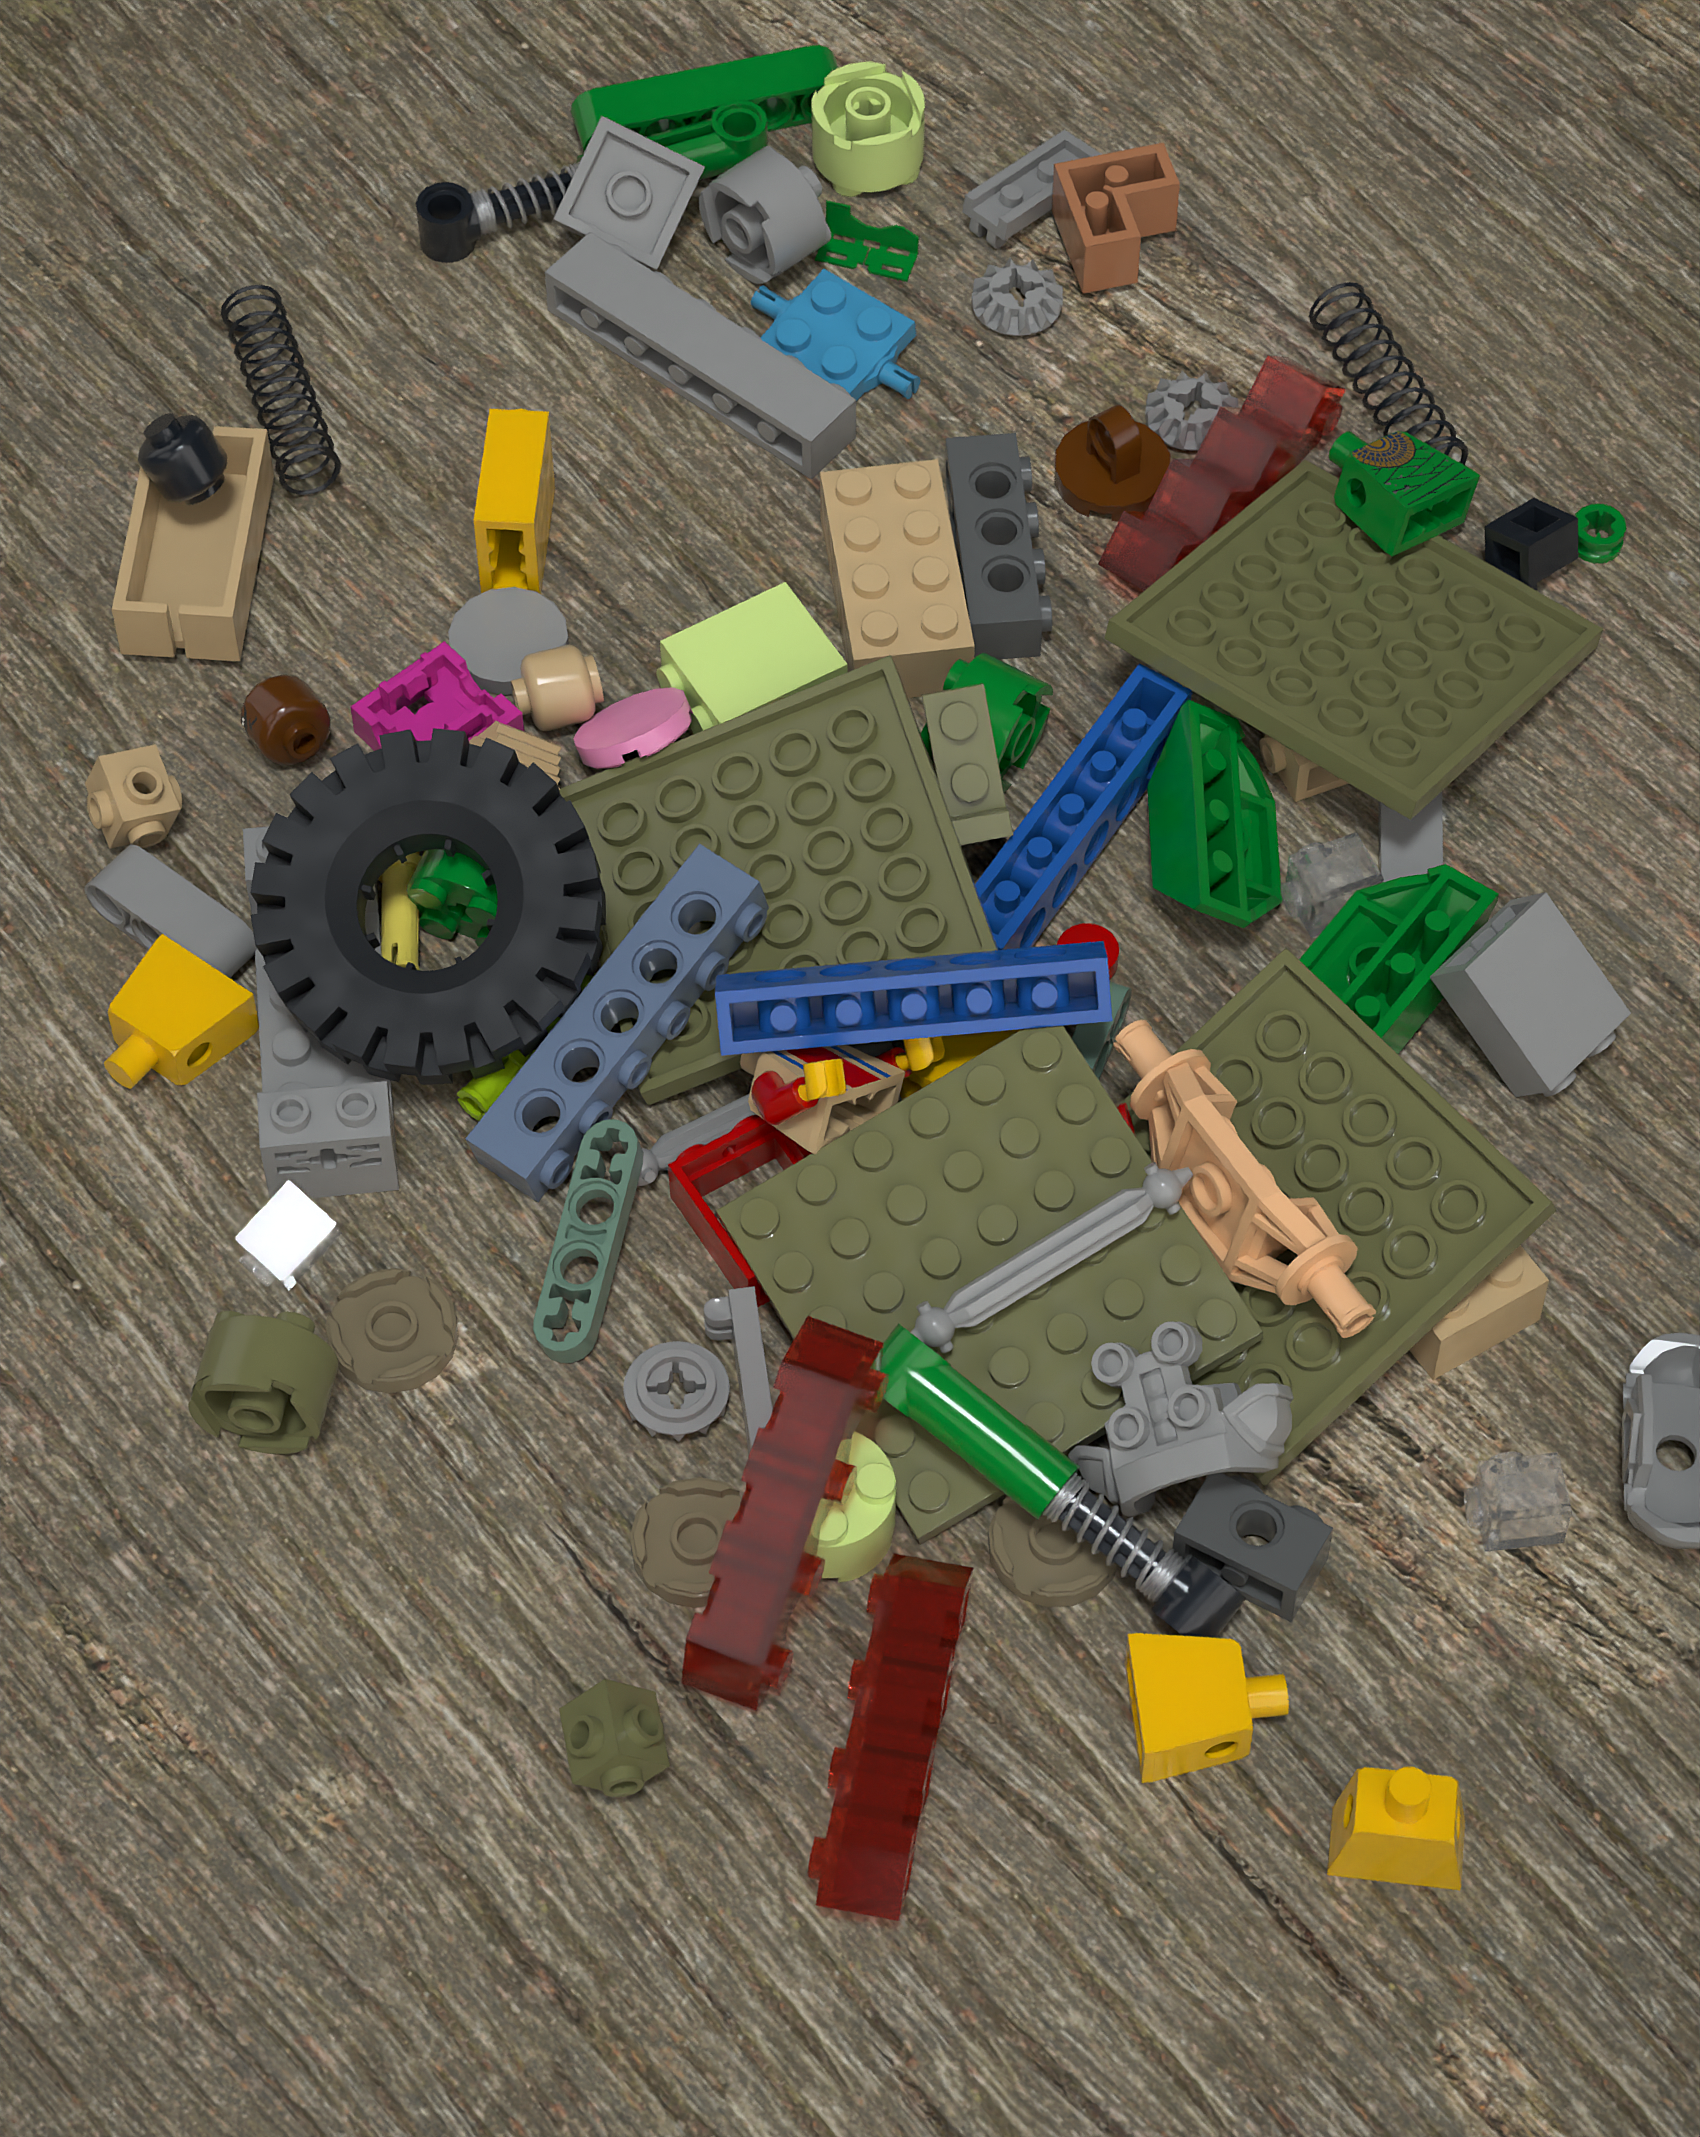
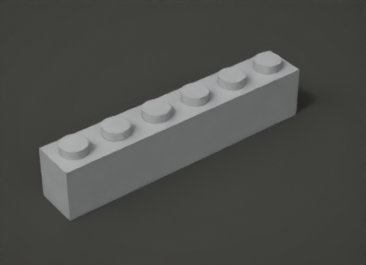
M589 232L545 271L548 311L811 480L856 438V399L851 397L843 387L835 383L830 384L811 372L796 357L781 353L762 341L750 328L740 327L718 313L709 302L694 298L675 286L663 273L653 272L634 260L620 246L609 244L592 232Z

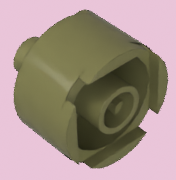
M221 1311L217 1313L207 1337L188 1403L189 1412L201 1428L217 1438L219 1437L221 1427L241 1435L238 1447L267 1454H292L307 1449L311 1437L317 1440L320 1434L338 1370V1358L333 1349L322 1338L314 1334L315 1323L305 1315L296 1312H282L276 1318L244 1315L235 1311Z

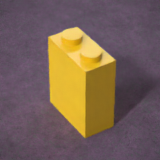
M489 408L473 519L481 594L490 589L508 587L522 588L541 594L555 493L549 412Z

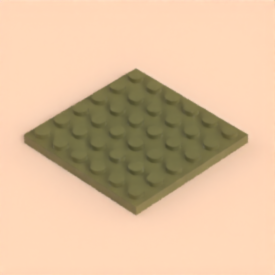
M1304 460L1109 619L1104 639L1411 820L1595 650L1601 638L1603 628L1439 535L1391 557L1335 504L1334 494L1339 478Z
M891 655L671 743L648 757L645 755L640 758L639 756L621 764L622 766L607 769L559 790L566 802L569 800L572 802L585 825L601 870L600 879L606 895V925L600 926L599 933L603 945L599 958L601 967L699 843L760 881L769 906L767 918L762 929L751 941H743L729 959L726 974L998 950L904 685ZM700 921L694 924L688 933H705L715 922ZM664 969L658 971L649 982L655 984L664 983L674 976L676 970ZM715 988L710 991L704 990L690 1008V1017L684 1029L674 1039H666L653 1055L650 1070L644 1080L638 1085L640 1094L647 1105L741 1069L740 1060L742 1054L721 1056ZM624 1018L619 1020L621 1032L630 1030L638 1019Z
M1287 948L1278 954L1172 1054L1196 1049L1201 1050L1211 1063L1210 1072L1237 1100L1230 1121L1234 1125L1238 1137L1256 1160L1270 1170L1279 1189L1289 1199L1314 1197L1337 1232L1342 1235H1348L1358 1247L1356 1258L1345 1272V1275L1368 1304H1371L1376 1310V1314L1372 1315L1374 1319L1366 1328L1354 1336L1342 1338L1337 1332L1336 1326L1314 1298L1297 1305H1285L1276 1293L1230 1281L1262 1329L1263 1339L1192 1381V1385L1236 1383L1239 1385L1242 1393L1255 1384L1266 1383L1287 1385L1292 1389L1294 1396L1290 1403L1292 1431L1284 1443V1453L1278 1456V1468L1264 1473L1251 1472L1264 1486L1278 1475L1557 1211L1553 1202ZM1131 1093L1121 1103L1126 1102L1133 1121L1136 1138L1151 1159L1149 1120L1140 1119L1130 1107ZM1287 1249L1274 1259L1289 1266L1298 1255Z
M1064 1026L1030 1028L1018 1031L825 1145L817 1154H810L716 1210L719 1220L751 1268L764 1293L848 1429L872 1440L887 1456L896 1478V1507L920 1545L1003 1496L1004 1493L916 1421L908 1418L862 1382L857 1375L898 1323L909 1332L915 1328V1322L919 1315L916 1307L920 1303L928 1301L931 1307L944 1308L953 1292L1122 1189L1142 1188L1144 1179L1147 1176L1144 1168L1153 1163ZM1154 1207L1143 1224L976 1326L955 1328L954 1335L950 1340L954 1347L950 1351L942 1353L939 1347H928L1023 1424H1027L1068 1456L1077 1445L1086 1446L1106 1434L1104 1423L1110 1419L1116 1410L1126 1405L1122 1388H1115L1105 1384L1093 1373L1092 1357L1101 1345L1105 1343H1124L1137 1349L1139 1354L1152 1351L1151 1339L1158 1326L1165 1322L1187 1323L1196 1328L1202 1337V1352L1198 1360L1188 1366L1191 1381H1194L1262 1340L1263 1331L1183 1208L1181 1207L1179 1211L1170 1215L1166 1208Z

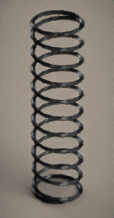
M1344 282L1325 290L1317 297L1310 308L1308 316L1310 323L1318 331H1324L1322 341L1325 345L1334 346L1332 351L1333 359L1338 362H1344L1342 372L1346 377L1354 378L1352 384L1353 391L1365 394L1362 400L1363 406L1369 410H1375L1373 421L1379 426H1385L1383 436L1389 435L1388 430L1390 426L1406 418L1413 410L1429 408L1425 419L1405 432L1413 436L1424 426L1439 424L1440 427L1436 434L1424 443L1431 446L1439 441H1450L1434 448L1438 451L1447 448L1444 454L1448 456L1453 446L1459 447L1462 452L1459 462L1465 465L1469 455L1467 446L1461 439L1456 437L1454 426L1445 421L1444 411L1435 405L1433 394L1424 389L1423 378L1414 373L1415 369L1412 361L1404 357L1403 348L1394 341L1391 329L1383 325L1382 315L1373 309L1372 300L1365 295L1363 286L1358 283ZM1347 286L1359 290V293H1342L1330 298L1314 314L1319 302L1331 292ZM1345 297H1360L1354 309L1338 315L1329 324L1317 322L1318 315L1331 303ZM1363 301L1367 303L1368 308H1360ZM1356 313H1368L1366 320L1361 326L1351 329L1341 336L1337 342L1328 340L1327 334L1329 330L1339 327ZM1372 315L1377 318L1378 324H1368ZM1378 328V332L1371 342L1361 345L1347 358L1338 356L1337 350L1339 346L1356 338L1364 329ZM1382 330L1387 333L1389 340H1378ZM1388 344V348L1381 358L1371 361L1358 373L1352 374L1348 372L1347 366L1350 361L1360 358L1374 345ZM1392 347L1397 349L1399 356H1388ZM1398 360V364L1391 374L1380 378L1368 389H1360L1357 382L1360 377L1371 373L1384 361ZM1403 362L1408 366L1409 372H1398ZM1409 376L1401 390L1386 397L1379 405L1368 403L1369 394L1387 385L1394 377ZM1413 378L1418 381L1420 388H1409ZM1419 392L1412 406L1401 410L1389 421L1379 420L1378 413L1382 408L1391 405L1405 393ZM1423 394L1428 397L1430 404H1419ZM1434 410L1439 414L1441 420H1429ZM1444 426L1449 429L1451 436L1439 437Z
M265 285L245 286L226 298L221 307V317L225 326L229 328L228 337L230 341L235 344L234 354L241 361L240 371L243 376L247 377L246 388L253 394L251 403L258 410L257 420L261 426L265 427L264 429H267L271 457L276 460L275 471L279 476L282 488L290 493L306 495L319 492L331 485L340 474V459L334 451V443L330 435H328V426L322 418V409L316 401V393L310 384V376L304 368V359L298 351V343L292 335V326L289 320L286 319L287 312L282 304L279 292ZM263 289L274 295V297L249 295L239 298L228 306L235 296L247 290ZM264 299L276 305L273 312L255 311L245 314L235 322L230 321L228 318L229 312L233 307L247 300ZM257 315H269L268 318L256 324L239 325L245 319ZM274 317L281 321L278 328H259L267 324ZM234 331H250L242 336L239 341L234 336ZM274 331L271 336L262 341L251 344L243 343L244 340L254 334ZM279 333L287 337L284 344H266ZM240 347H256L247 353L245 357H242L240 353ZM268 348H280L276 353L266 358L249 360L258 351ZM284 350H289L293 353L289 361H270L279 356ZM246 363H264L255 368L250 374L245 368ZM286 364L282 369L273 374L254 376L263 368ZM290 366L298 369L295 377L271 379L284 373ZM271 379L260 385L256 390L251 385L252 380ZM280 381H291L279 390L268 393L261 392L262 389ZM296 382L304 386L301 394L279 395L290 389ZM279 395L267 401L262 407L257 402L258 396L270 397ZM285 398H297L284 407L266 409L276 401ZM301 399L310 402L307 411L291 410L271 419L269 423H266L263 419V413L286 411L295 406ZM313 407L315 408L316 413L311 412ZM303 414L291 423L280 426L273 425V423L281 418ZM307 416H312L316 419L313 427H296L283 432L274 440L269 436V429L282 430L293 427L302 422ZM308 431L296 440L278 442L289 434ZM313 432L322 436L319 444L295 446L284 452L280 457L275 453V446L287 447L298 444L307 439ZM325 441L327 442L328 446H323ZM314 448L312 451L303 452L292 459H284L295 451ZM317 454L327 456L318 468L309 473L298 476L285 474L288 467L295 462L303 461ZM330 459L334 461V472L330 479L319 487L309 490H295L288 486L285 479L301 480L309 478L320 472L329 463ZM281 463H286L281 470Z

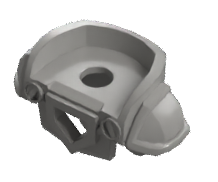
M1165 1322L1158 1326L1151 1339L1152 1351L1139 1354L1137 1349L1124 1343H1105L1095 1351L1091 1363L1094 1375L1111 1387L1122 1388L1126 1405L1116 1410L1110 1419L1104 1423L1110 1449L1077 1445L1068 1456L1080 1466L1079 1469L1086 1483L1089 1482V1488L1097 1493L1104 1494L1111 1503L1120 1506L1123 1515L1132 1517L1148 1512L1154 1504L1156 1491L1176 1483L1215 1473H1264L1278 1468V1456L1284 1453V1443L1292 1431L1290 1403L1294 1396L1289 1386L1278 1383L1255 1384L1242 1393L1239 1385L1236 1383L1192 1385L1188 1366L1196 1362L1202 1352V1337L1196 1328L1184 1322Z
M1688 1333L1663 1334L1650 1340L1630 1364L1628 1373H1626V1382H1623L1622 1482H1627L1624 1483V1511H1627L1628 1519L1632 1525L1646 1534L1657 1545L1675 1549H1699L1700 1335ZM1668 1440L1681 1441L1692 1449L1695 1462L1685 1470L1675 1471L1668 1469L1658 1460L1656 1455L1657 1447Z

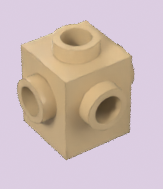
M156 744L98 756L85 782L88 791L87 808L89 817L95 828H102L109 849L129 844L137 845L143 849L161 842L166 838L182 808V794L179 784L174 776L167 775Z

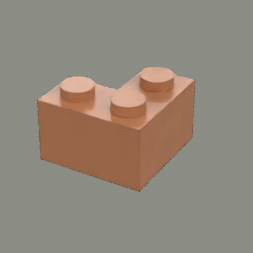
M1164 143L1054 164L1052 213L1083 294L1138 283L1141 237L1176 231L1180 183Z

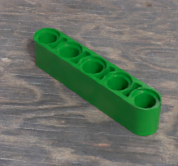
M810 45L593 88L576 97L571 106V114L584 152L601 116L647 137L711 119L713 112L720 105L733 100H746L759 105L766 113L768 132L812 123V98L815 90L818 93L824 86V78L839 67L834 53L828 47Z

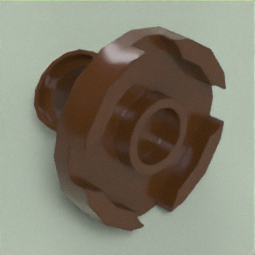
M1117 404L1090 417L1088 421L1080 423L1064 435L1055 451L1054 484L1062 500L1077 513L1090 517V510L1100 514H1112L1111 521H1127L1144 516L1161 503L1165 496V487L1170 480L1171 454L1162 437L1147 425L1134 421L1130 413L1123 406Z

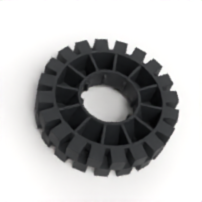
M433 728L432 739L428 741H416L411 729L379 735L381 749L364 754L357 743L331 757L330 760L336 770L322 781L311 772L289 794L295 804V808L290 815L285 817L278 813L275 814L262 840L268 850V856L265 863L255 862L250 891L257 903V914L250 915L255 945L266 964L263 966L264 970L290 1013L306 1033L309 1031L316 1037L323 1049L347 1065L353 1060L362 1064L368 1074L399 1082L401 1074L414 1075L421 1085L453 1084V1073L470 1070L474 1078L477 1079L505 1069L502 1058L518 1049L524 1057L536 1050L548 1035L546 1028L557 1017L561 1018L582 992L580 985L585 975L594 976L603 948L599 937L600 926L606 925V895L601 884V870L585 825L570 800L565 801L560 794L557 783L534 762L529 767L520 763L514 749L487 737L482 747L469 743L465 731ZM441 849L445 850L447 856L453 858L456 852L472 858L486 869L481 875L487 887L496 884L497 912L495 920H487L486 925L489 934L484 942L464 960L459 956L455 958L457 964L438 970L419 971L410 962L404 968L382 957L375 950L381 945L374 932L367 935L365 927L367 901L375 899L376 894L373 886L379 877L398 860L404 863L407 861L405 856L419 851Z

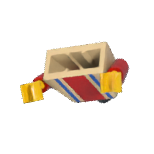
M942 1036L905 1039L903 1042L906 1052L899 1047H895L876 1057L848 1045L742 1054L740 1060L741 1068L754 1076L748 1099L750 1110L807 1151L817 1154L825 1145L897 1104L903 1079L909 1077L912 1071L922 1070L932 1062L941 1060L945 1056Z

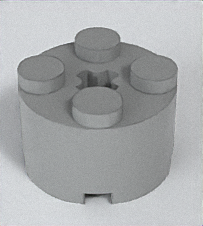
M763 147L716 177L708 184L707 188L702 190L699 196L700 213L709 237L713 243L722 238L732 253L725 258L726 262L740 276L750 282L762 284L777 277L831 240V232L817 198L822 194L819 179L809 167L801 166L797 168L772 147Z

